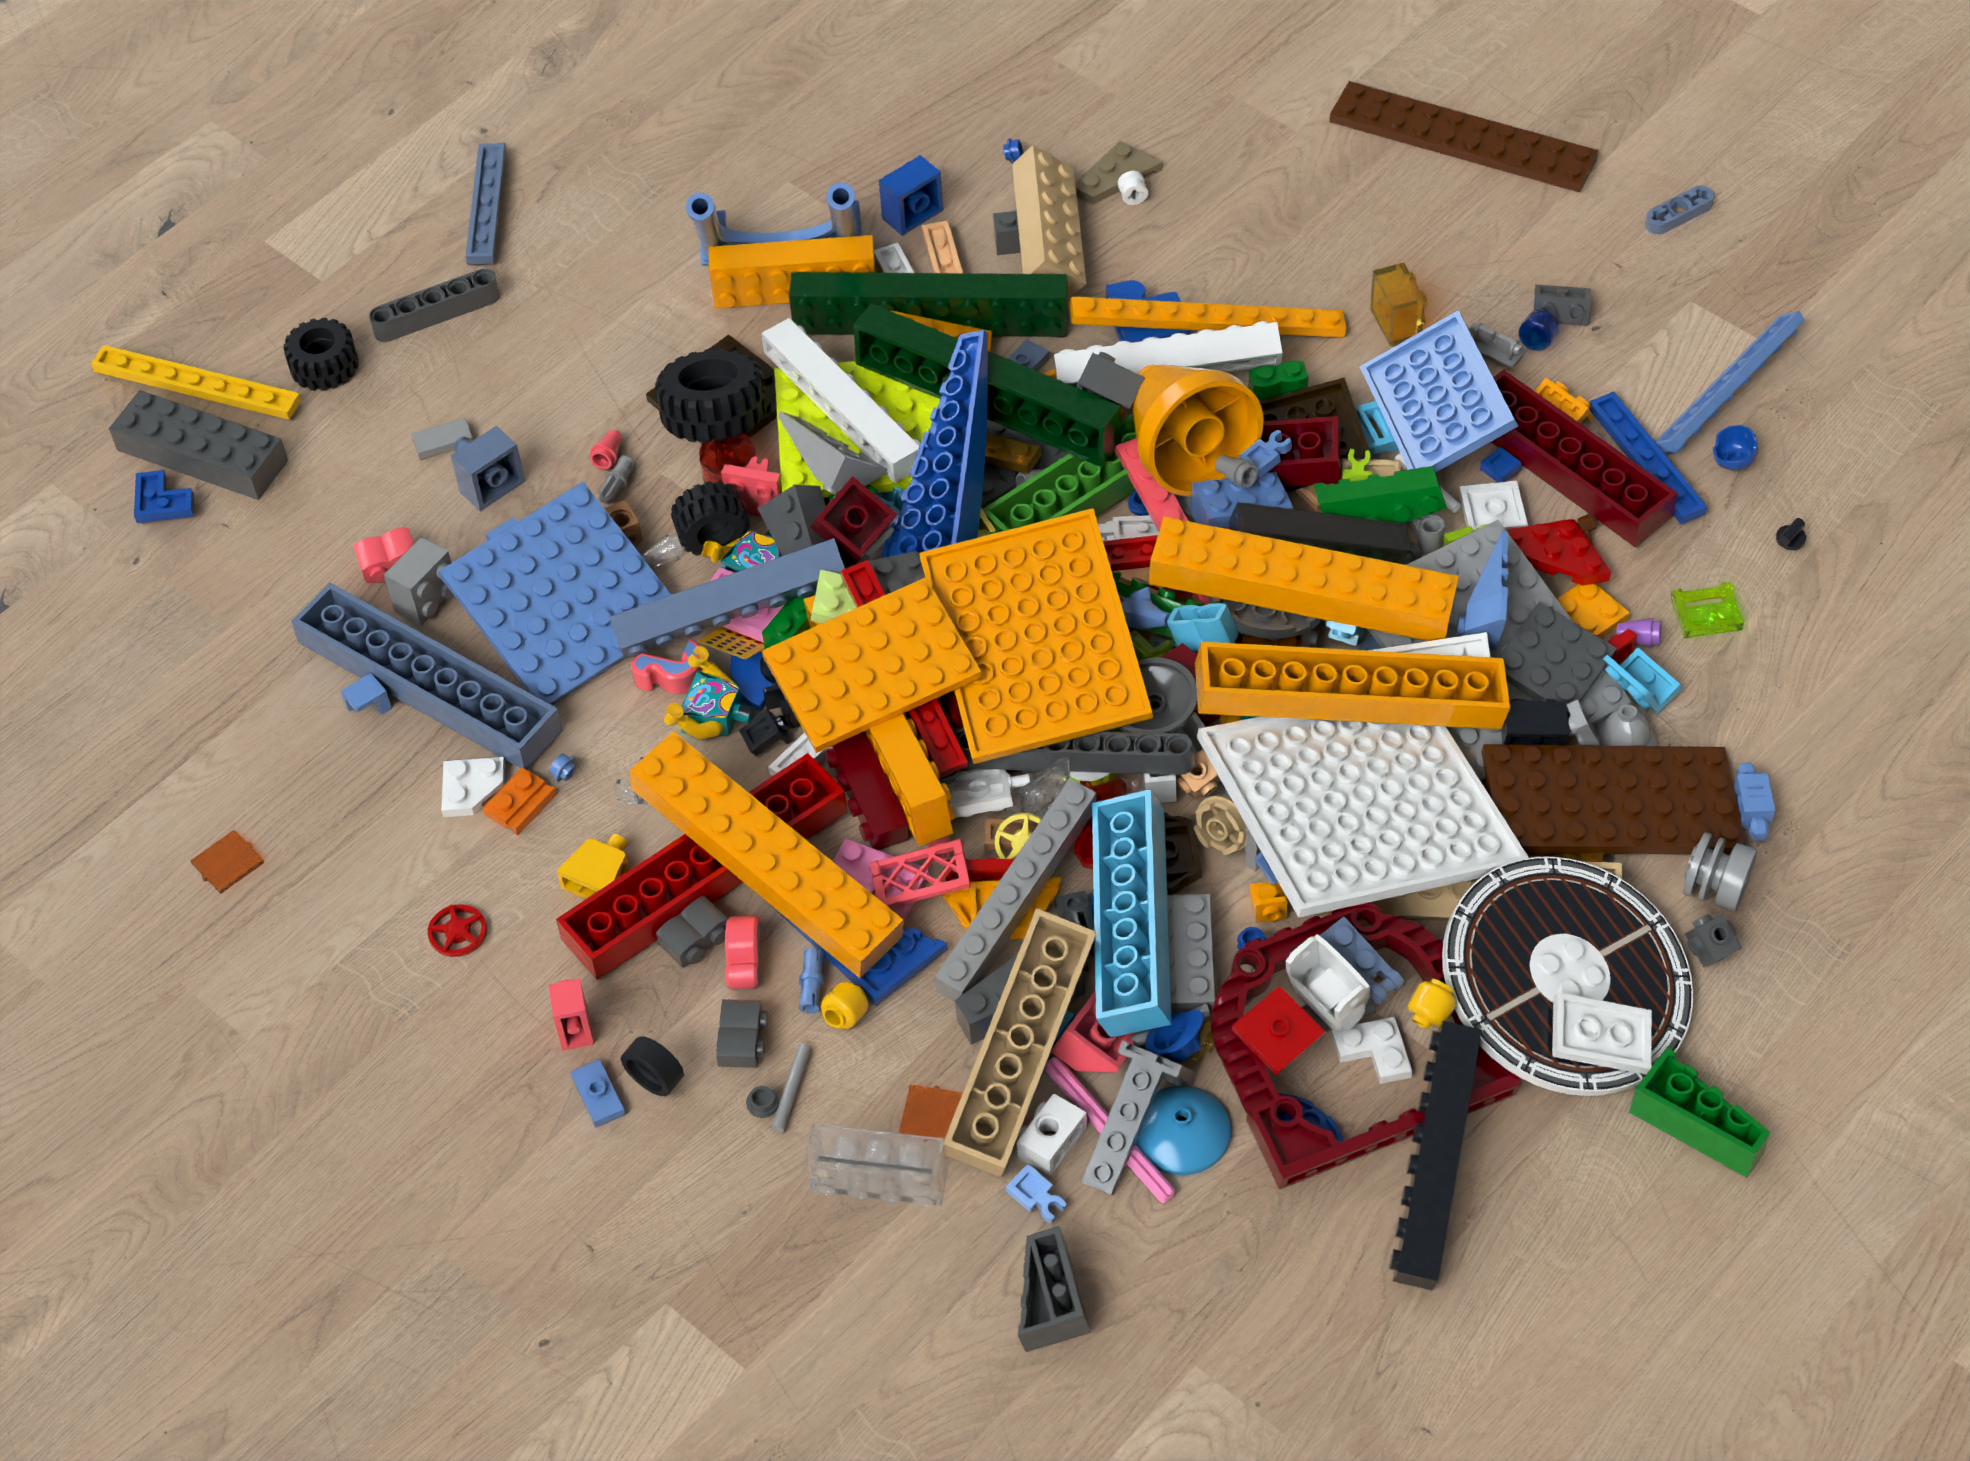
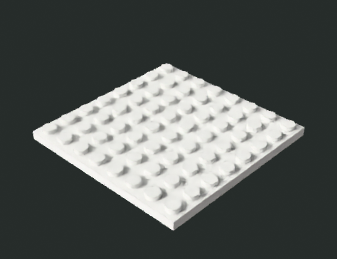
M1255 717L1198 729V741L1298 918L1481 878L1488 872L1506 863L1529 858L1446 726Z

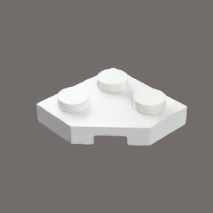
M504 757L443 761L441 808L443 817L475 815L483 808L482 803L491 795H495L505 785Z

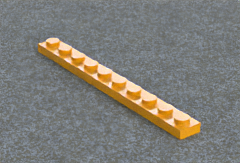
M1072 296L1069 304L1072 324L1201 331L1212 329L1218 331L1225 330L1233 325L1247 327L1253 326L1258 322L1267 321L1269 323L1277 322L1280 335L1341 338L1345 337L1347 330L1343 310Z

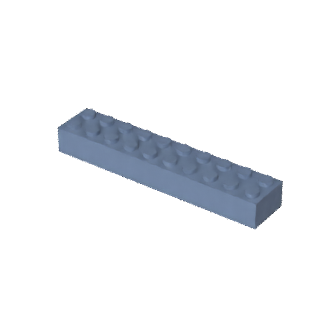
M329 583L291 621L298 643L360 678L372 673L388 694L499 757H504L505 760L519 768L523 767L527 770L563 731L558 708L332 583Z

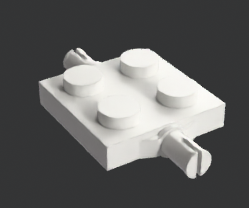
M973 769L963 771L953 783L947 785L951 795V800L947 802L950 803L955 818L970 817L977 813L1001 811L1004 808L1013 807L1011 797L1013 789L1031 786L1029 774L1010 777L1006 770Z

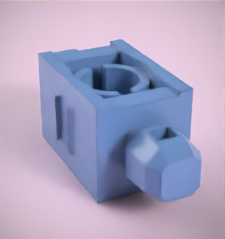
M1741 763L1736 774L1734 791L1743 830H1749L1750 836L1755 841H1763L1767 838L1776 812L1768 774L1757 773L1752 763Z

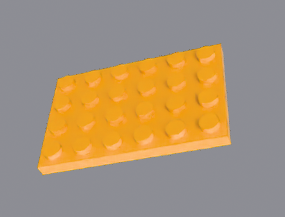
M926 577L762 650V656L816 753L982 677V671Z

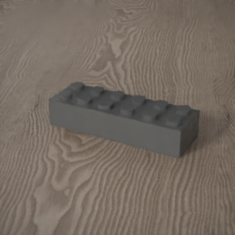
M142 390L137 392L109 427L117 451L256 500L260 499L288 462L281 438Z

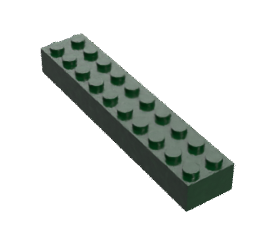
M791 273L789 290L791 318L797 326L803 327L807 335H854V323L868 306L873 303L891 311L992 331V336L1067 337V274Z
M871 303L854 323L855 364L941 399L942 395L939 391L942 383L948 379L951 372L948 366L958 338ZM988 351L987 419L1103 468L1115 452L1116 445L1119 444L1121 406Z

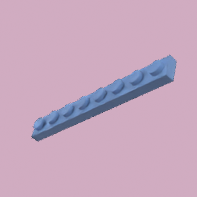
M1800 311L1779 315L1655 441L1663 453L1670 452L1673 454L1683 449L1686 445L1685 441L1697 434L1702 429L1701 425L1706 420L1714 417L1718 413L1717 409L1723 403L1728 402L1734 397L1733 393L1737 388L1749 382V376L1754 371L1762 368L1766 364L1765 360L1770 355L1779 351L1782 348L1781 344L1786 339L1797 333L1796 328L1805 320Z

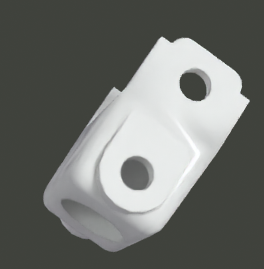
M1317 934L1314 937L1308 938L1285 960L1286 971L1295 993L1334 1031H1339L1342 1028L1348 1030L1364 1015L1365 1006L1370 998V985L1322 937Z

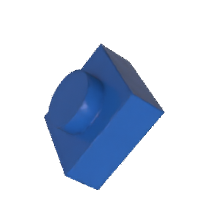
M1500 447L1481 461L1480 470L1496 482H1506L1521 470L1522 462Z

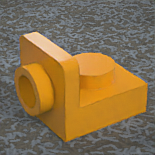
M1270 882L1249 884V893L1256 922H1275L1279 919L1287 918V897L1283 895L1279 882L1276 884H1270Z

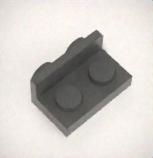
M1535 284L1534 322L1588 325L1591 288Z

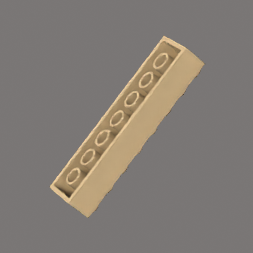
M1036 908L944 1139L940 1154L1002 1177L1097 933L1096 931Z

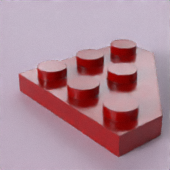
M1574 519L1506 529L1528 561L1533 563L1534 569L1554 576L1557 572L1571 576V582L1582 586L1610 581V569Z

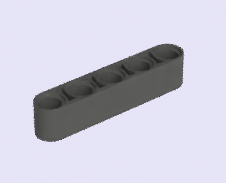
M479 269L373 308L369 313L374 337L380 342L392 341L497 302L500 293L496 275L490 269Z

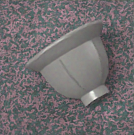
M1633 705L1621 706L1620 709L1611 713L1605 721L1601 722L1597 728V734L1602 746L1658 745L1656 734L1649 726L1647 719Z

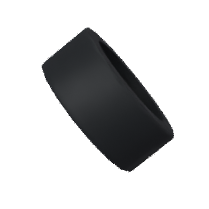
M645 1036L637 1037L621 1056L623 1067L634 1081L658 1096H668L684 1076L683 1068L676 1057L663 1045Z

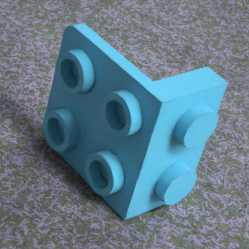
M1638 647L1621 665L1617 664L1608 655L1603 658L1608 666L1605 669L1607 674L1618 682L1624 691L1627 690L1633 696V700L1645 711L1650 707L1658 714L1683 689L1679 682Z

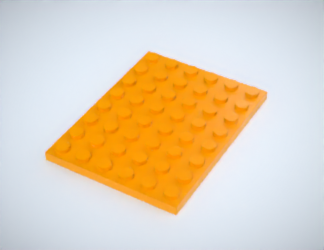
M1093 508L919 553L925 577L928 579L982 671L981 678L954 690L973 764L1153 718L1152 709Z

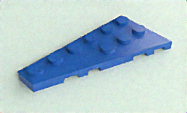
M776 910L817 950H823L824 956L853 984L861 987L865 995L875 1005L882 1002L948 950L946 942L939 939L934 941L924 936L922 931L913 927L908 929L903 926V937L859 979Z

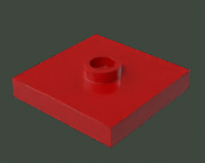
M1280 985L1233 1024L1231 1028L1276 1076L1325 1034V1031Z

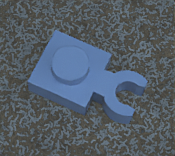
M1276 430L1270 435L1267 443L1259 439L1239 455V459L1252 461L1258 469L1257 477L1260 478L1281 462L1280 454H1285L1291 450V439L1287 438L1284 442L1279 443L1282 440L1280 430Z

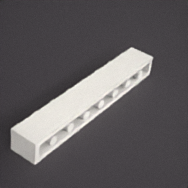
M788 318L761 333L764 353L868 457L886 468L885 474L894 483L910 475L920 447L919 441L912 439L905 432L903 426L899 422L896 423L888 415L883 406H878L872 400L867 390H862L856 384L854 378L849 373L846 374L839 367L833 357L825 354L817 341L813 342L807 336L802 326H797Z
M1262 321L1247 327L1233 325L1225 330L1214 331L1212 329H1205L1197 334L1186 335L1184 333H1177L1169 338L1158 339L1157 337H1149L1141 342L1121 341L1113 346L1093 345L1087 349L1077 351L1065 349L1054 354V369L1056 379L1077 387V383L1093 352L1098 355L1100 352L1107 353L1115 358L1114 363L1135 373H1138L1146 366L1160 364L1232 372L1253 369L1264 365H1279L1282 362L1283 352L1277 322L1269 323Z

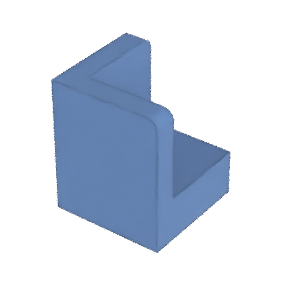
M372 673L341 690L342 698L348 711L355 710L359 712L371 704L381 714L392 709L387 691Z

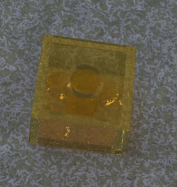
M1404 262L1373 270L1370 310L1391 347L1397 346L1423 331V327L1426 325L1424 310L1428 305L1425 292L1419 290L1414 273L1409 272Z

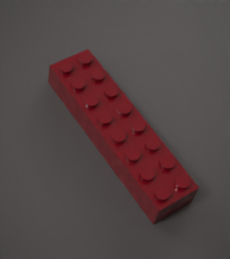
M1503 369L1494 376L1518 427L1491 441L1492 444L1506 450L1521 461L1522 466L1634 547L1674 516L1677 492Z

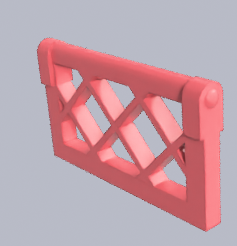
M960 838L951 842L870 862L876 897L889 908L971 887L963 842ZM954 851V856L950 862L938 857L939 854ZM928 858L920 870L907 865L909 862ZM933 861L945 866V869L937 879L925 874ZM897 866L889 878L882 875L883 869ZM903 869L915 874L907 887L895 882ZM951 870L958 873V879L943 882ZM921 878L933 883L932 886L913 890ZM891 886L903 892L891 897L886 896V892Z

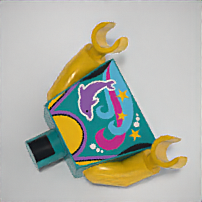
M769 530L764 535L748 531L741 538L725 546H721L714 541H706L701 555L703 557H711V561L714 563L721 560V567L734 573L782 557Z
M697 646L693 651L700 659L691 654L688 657V664L693 668L701 667L702 671L696 672L682 706L675 702L667 706L664 723L667 726H674L677 723L682 733H687L698 740L716 736H728L736 721L749 723L753 720L754 707L742 704L740 687L712 661H707L709 653L705 647Z

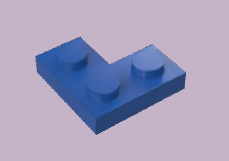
M164 470L136 473L134 503L136 523L194 517V493L192 488L166 491L167 477Z

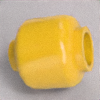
M1431 979L1430 982H1421L1407 1005L1409 1011L1414 1015L1412 1021L1426 1030H1429L1431 1026L1440 1028L1442 1021H1448L1457 1005L1456 999L1453 996L1454 990L1436 979Z
M840 982L823 997L821 1002L822 1016L825 1022L833 1028L850 1029L868 1010V999L863 989L850 982Z

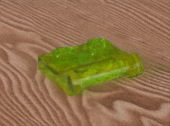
M1731 582L1720 583V586L1689 591H1682V589L1671 590V602L1684 639L1743 630L1744 621L1734 597ZM1722 598L1723 601L1718 603L1686 607L1685 604L1688 602Z

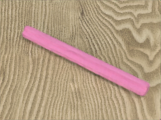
M1058 1057L1048 1060L1045 1064V1072L1075 1106L1086 1112L1088 1121L1101 1134L1109 1114ZM1135 1144L1127 1165L1161 1203L1168 1202L1175 1195L1174 1187Z

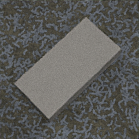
M466 418L412 433L420 460L454 450V444L460 437L466 436L471 442L473 441Z

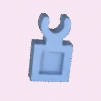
M1029 1164L1005 1188V1191L1028 1212H1031L1037 1206L1040 1209L1041 1217L1050 1224L1054 1221L1055 1216L1049 1212L1048 1207L1056 1206L1062 1212L1066 1208V1203L1061 1197L1048 1194L1052 1190L1053 1185Z

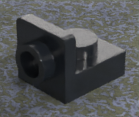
M778 683L765 687L763 694L766 708L771 710L780 707L781 715L789 719L792 729L801 727Z
M768 709L739 730L750 752L755 756H758L779 739L786 744L793 741L788 733L791 729L785 718L782 715H774Z

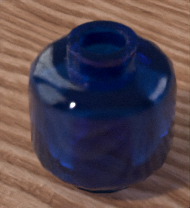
M1535 310L1528 314L1521 323L1518 336L1526 348L1533 351L1545 350L1557 337L1559 324L1550 312Z

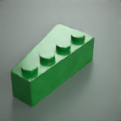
M1666 1047L1636 1087L1629 1113L1748 1178L1762 1158L1771 1132L1738 1105L1732 1106L1723 1098V1092L1714 1085L1709 1087L1697 1077L1698 1072L1689 1064L1684 1066L1675 1058L1676 1053L1669 1047Z

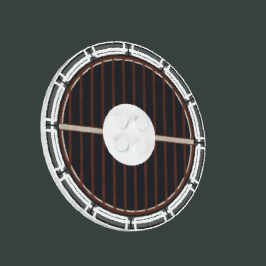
M1532 857L1520 859L1497 867L1482 876L1468 889L1451 914L1443 940L1442 962L1445 983L1454 990L1453 996L1457 1002L1455 1011L1464 1026L1482 1029L1479 1046L1491 1058L1518 1077L1555 1092L1580 1096H1600L1618 1093L1639 1085L1646 1075L1552 1057L1553 998L1558 992L1651 1010V1067L1666 1047H1669L1673 1052H1676L1686 1035L1693 1008L1692 977L1686 955L1675 932L1659 910L1642 893L1616 875L1594 865L1568 858Z

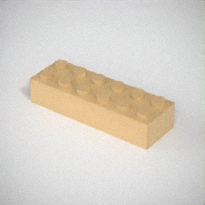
M1032 145L1012 164L1023 274H1067L1069 300L1071 296L1087 284L1074 170L1068 163L1061 162L1047 151H1042Z

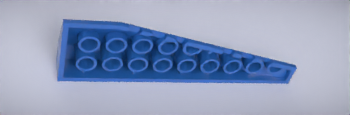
M985 330L959 335L948 366L951 372L948 379L941 385L939 393L942 397L938 408H933L930 420L933 422L929 432H925L910 472L912 477L910 486L903 491L901 497L903 505L899 516H896L892 522L891 527L894 530L891 539L885 541L881 558L917 551L919 554L920 552L975 539L978 536L987 432L988 347L987 332Z

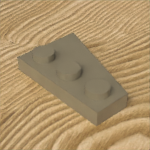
M1119 141L1075 182L1076 196L1091 204H1095L1120 191L1118 180L1124 173L1138 171L1143 176L1150 172L1156 174L1162 171V162Z

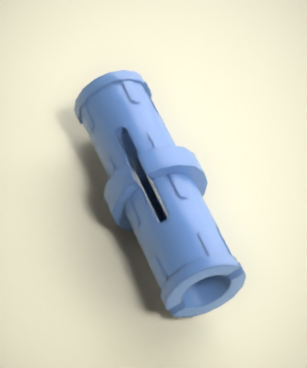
M807 948L804 950L803 973L799 976V984L801 985L799 1010L803 1012L805 1011V1006H807L806 1013H816L819 1011L820 988L824 985V976L822 975L824 951L820 949L818 950V955H816L817 948Z

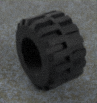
M321 318L320 320L310 319V322L300 323L298 328H293L290 331L291 335L286 336V343L283 344V349L293 380L296 383L299 382V385L303 388L309 387V390L314 391L317 388L321 391L327 390L330 387L334 389L338 387V384L346 383L348 377H353L355 374L354 369L358 368V355L352 334L347 329V326L344 323L339 324L338 320L332 319L329 321L327 318Z
M709 481L702 485H694V488L687 489L683 492L682 496H678L675 500L676 504L672 505L671 517L680 544L684 546L687 552H692L693 555L698 556L702 554L706 541H714L721 546H725L741 538L750 528L749 518L739 491L736 488L733 489V486L728 483L724 485L720 481L715 483Z

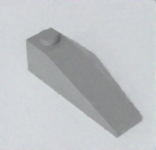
M780 411L778 415L780 421L814 477L824 483L823 488L837 494L852 476L866 486L885 474L886 468L863 453L858 455L848 449L849 445L827 436V432L801 417Z

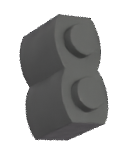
M705 896L699 897L690 903L681 914L671 918L656 932L658 944L682 968L689 964H695L701 960L706 949L725 941V929L728 918Z
M722 999L716 1048L718 1066L757 1068L758 1058H764L765 1040L760 1039L761 1030H767L768 1012L762 1011L761 1001Z

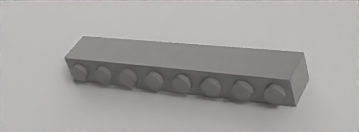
M1069 778L935 976L936 991L955 1002L957 998L983 979L1092 816V803L1096 802V792Z

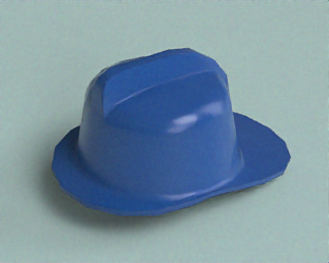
M1200 1010L1172 1013V1025L1150 1029L1145 1040L1146 1049L1175 1063L1182 1062L1191 1055L1197 1054L1201 1048L1198 1031L1204 1021V1014Z

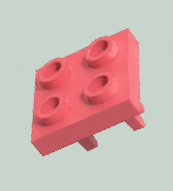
M754 456L745 468L725 464L721 472L723 484H731L733 489L736 488L739 491L747 514L761 516L758 508L782 493L780 474L768 472L769 460L767 458L758 464V458Z

